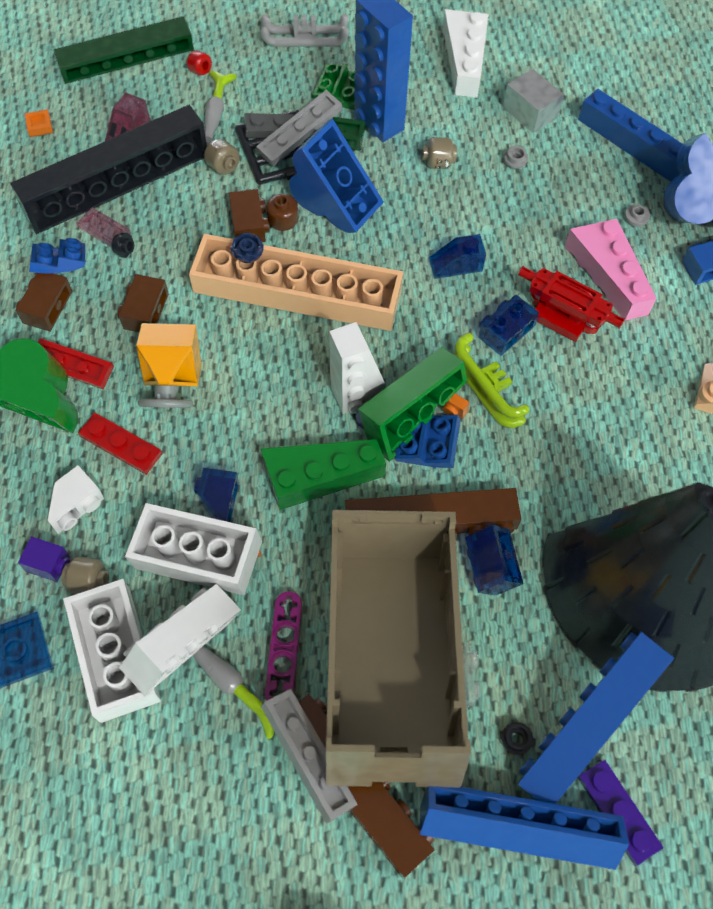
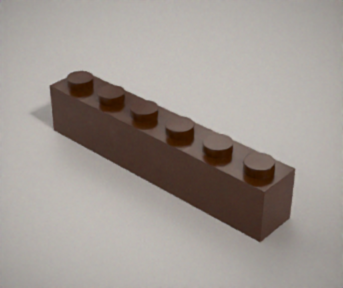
M516 488L345 500V510L456 512L455 537L457 534L469 533V536L473 537L482 536L489 531H497L498 534H510L518 529L521 522Z
M308 694L299 703L326 749L327 707L320 698L314 701ZM372 782V786H347L358 804L349 810L402 879H404L435 850L431 845L434 842L433 837L420 835V826L417 828L409 818L412 815L411 810L402 799L394 800L388 792L391 789L388 782Z

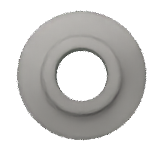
M521 146L510 147L504 156L506 165L515 169L524 167L528 161L526 150Z
M632 205L627 208L625 218L630 225L640 227L648 223L650 212L642 205Z

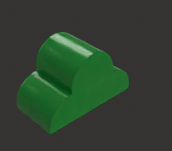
M21 338L5 344L0 349V407L73 434L78 424V412L75 405L64 396L68 384V376L62 364L34 340Z

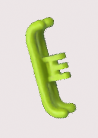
M471 333L463 334L455 344L454 355L465 363L466 383L494 420L506 428H516L526 422L525 415L529 413V406L526 404L517 407L509 406L499 394L500 391L508 388L513 381L509 377L502 380L507 374L503 369L497 371L500 368L497 361L480 369L468 354L471 351V347L468 344L473 341V335Z

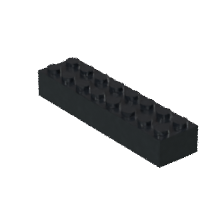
M189 104L15 180L10 185L24 216L37 235L204 159L207 147L204 124Z

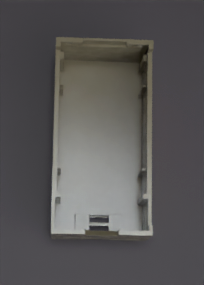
M332 510L326 786H372V782H415V787L461 788L471 756V742L468 739L455 537L456 512Z

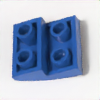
M60 239L59 248H55L48 243L32 244L29 272L63 273L85 267V243H81L77 239Z
M436 415L432 416L426 425L421 422L411 433L413 438L406 445L402 442L396 448L395 460L435 468H454L461 421L459 416Z

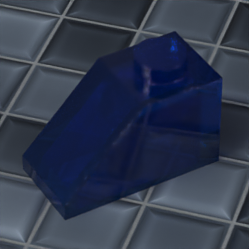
M481 235L456 237L429 257V262L434 279L482 272L486 251Z
M203 467L201 477L196 478L195 494H198L201 505L211 518L231 522L239 487L237 472Z

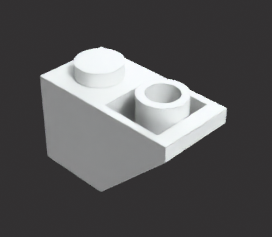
M79 466L73 468L54 483L48 522L57 534L73 528L78 518L86 512L91 513L95 511L104 499L99 488Z

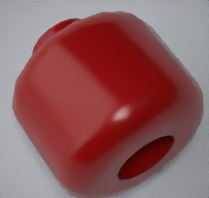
M198 50L192 51L187 58L189 71L199 76L206 75L212 68L211 57L207 53Z

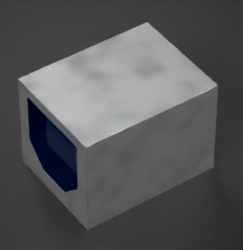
M531 69L507 84L503 108L534 134L558 118L564 94L534 69Z

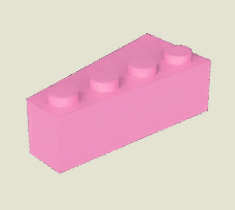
M612 219L570 229L565 248L575 256L581 268H584L589 273L595 285L603 290L606 294L605 297L613 304V307L622 318L629 320L649 315L656 301V296L618 220Z

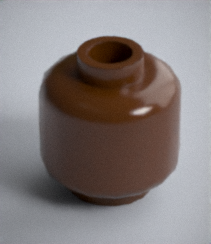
M277 194L268 200L266 210L268 223L272 228L279 231H287L297 225L299 211L294 197L288 194Z

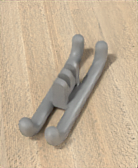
M264 14L261 16L263 28H261L260 32L264 42L273 47L340 46L348 39L349 29L347 25L349 18L348 15L342 14L338 24L316 25V15H311V22H307V15H302V22H299L298 15H293V25H273L270 22L269 16ZM270 33L294 34V37L276 38L272 37ZM340 33L337 37H316V34Z

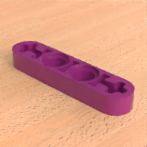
M291 591L281 593L275 602L265 688L266 701L273 698L271 693L277 692L278 681H272V677L280 680L290 678L289 683L283 681V692L291 689L294 693L302 601L299 595ZM288 599H291L293 605L297 606V608L293 607L290 613V619H296L295 623L285 620V608L281 604H286ZM290 628L293 630L294 638L287 643L279 641L277 634L281 629ZM280 657L288 658L291 661V668L285 673L277 672L274 669V663Z

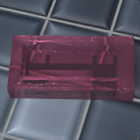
M93 207L76 223L79 229L111 248L115 235L123 232L131 235L130 229Z

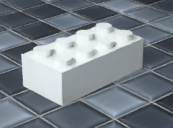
M146 503L125 558L138 570L207 587H213L217 584L224 591L245 595L262 539L256 528Z
M124 579L63 598L92 716L100 723L161 702L157 686L144 696L119 668L126 658L123 655L124 652L136 641L143 638L132 594Z

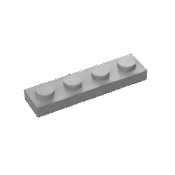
M325 90L256 146L257 152L272 166H275L314 134V130H318L327 120L332 119L342 111V103Z
M289 689L265 701L261 708L326 824L358 805L347 786H326V749L293 691Z

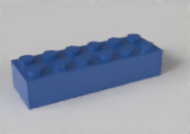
M356 0L354 116L356 120L366 122V127L373 137H378L382 142H385L405 130L413 15L396 0Z

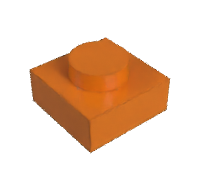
M48 109L25 113L27 131L30 137L53 133Z
M455 393L442 406V410L447 415H458L463 419L469 412V401Z

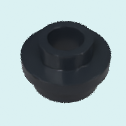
M123 232L113 237L111 246L115 254L121 258H127L133 252L135 244L132 236L129 233Z
M513 722L503 729L501 742L509 753L522 755L531 748L533 735L525 724ZM512 734H520L522 743L514 744L511 740Z

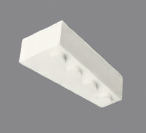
M448 9L444 11L443 35L445 36V45L448 52L455 95L478 97L489 14Z
M357 322L329 331L331 390L342 414L348 412L355 414L358 408L386 388V384Z
M217 584L208 590L202 588L192 597L191 603L187 606L181 605L170 615L168 620L157 624L145 637L136 641L124 652L123 655L126 658L119 668L144 696L229 625L241 611Z

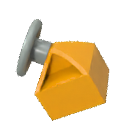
M142 323L136 346L144 385L155 386V399H139L138 405L140 407L191 408L193 406L192 400L176 399L177 386L198 387L201 356L196 325Z

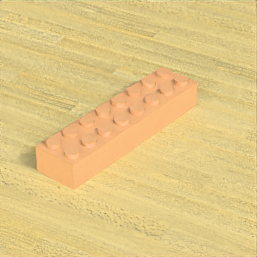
M209 234L203 235L189 273L193 293L347 323L357 322L358 325L392 331L402 292L403 271L264 245L263 253L258 260L252 263H243L238 261L231 252V245H233L234 239Z

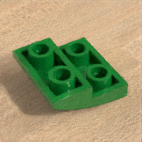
M326 63L312 94L313 99L327 90L342 103L343 108L355 110V71H348L347 64Z

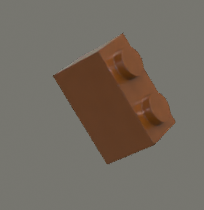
M258 189L229 192L235 238L242 233L248 232L257 235L261 242H266L265 233L270 232L268 217L263 218L262 216L263 213H266L265 199L259 198Z
M36 273L35 277L30 280L23 298L18 301L16 306V312L22 324L51 332L73 292L67 277L53 273Z
M135 274L133 282L127 286L124 304H120L118 308V319H120L123 329L140 332L142 323L158 324L169 295L165 280Z

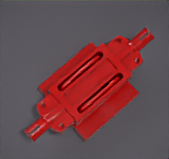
M522 266L518 273V276L531 282L529 291L531 292V302L536 306L532 312L531 319L574 342H577L583 332L587 334L597 333L605 322L620 329L625 321V318L611 312L613 304L602 298L603 294L559 271L552 273L542 268L536 273Z

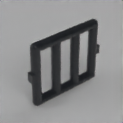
M293 110L281 114H297L299 110ZM244 123L236 125L235 132L257 184L262 185L285 178L290 180L297 173L294 166L263 174L260 166L269 164V162L262 156L256 157L253 149L267 137L249 140L245 135ZM299 145L297 148H295L292 152H290V153H289L286 157H284L282 160L288 159V158H292V157H293V154H294L302 145Z

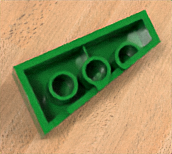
M441 347L358 408L367 440L377 439L386 460L390 462L396 456L394 450L402 442L406 445L413 438L411 433L421 422L426 425L432 418L435 408L439 404L444 406L467 382L464 361Z
M377 439L261 449L262 461L279 510L385 477L386 461Z

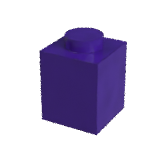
M31 536L18 564L27 573L58 582L64 566L70 563V555L62 546Z

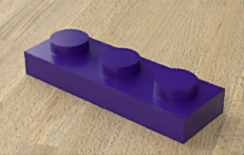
M603 760L577 777L599 812L623 816L629 842L625 852L634 866H638L664 848L606 760Z

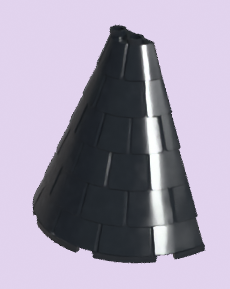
M696 482L638 501V503L612 510L611 514L567 526L565 530L547 534L543 548L542 568H544L546 584L544 585V591L548 605L563 634L575 648L578 647L592 660L593 665L601 670L611 657L617 661L624 652L620 645L632 632L637 636L642 631L674 657V660L649 690L657 692L686 690V692H692L713 686V487Z

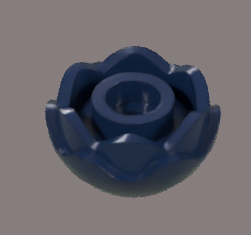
M248 232L234 238L233 245H231L233 256L243 263L255 262L260 258L264 250V244L260 238Z

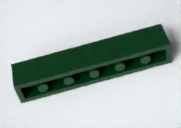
M184 16L56 48L53 51L64 83L68 84L193 51L194 46L190 29Z

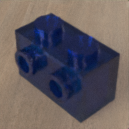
M515 294L510 300H504L498 306L495 313L491 316L487 315L482 319L479 324L478 338L502 356L535 327L539 312Z
M491 525L465 537L468 548L467 555L471 561L474 574L473 580L478 593L494 596L524 584L510 529Z

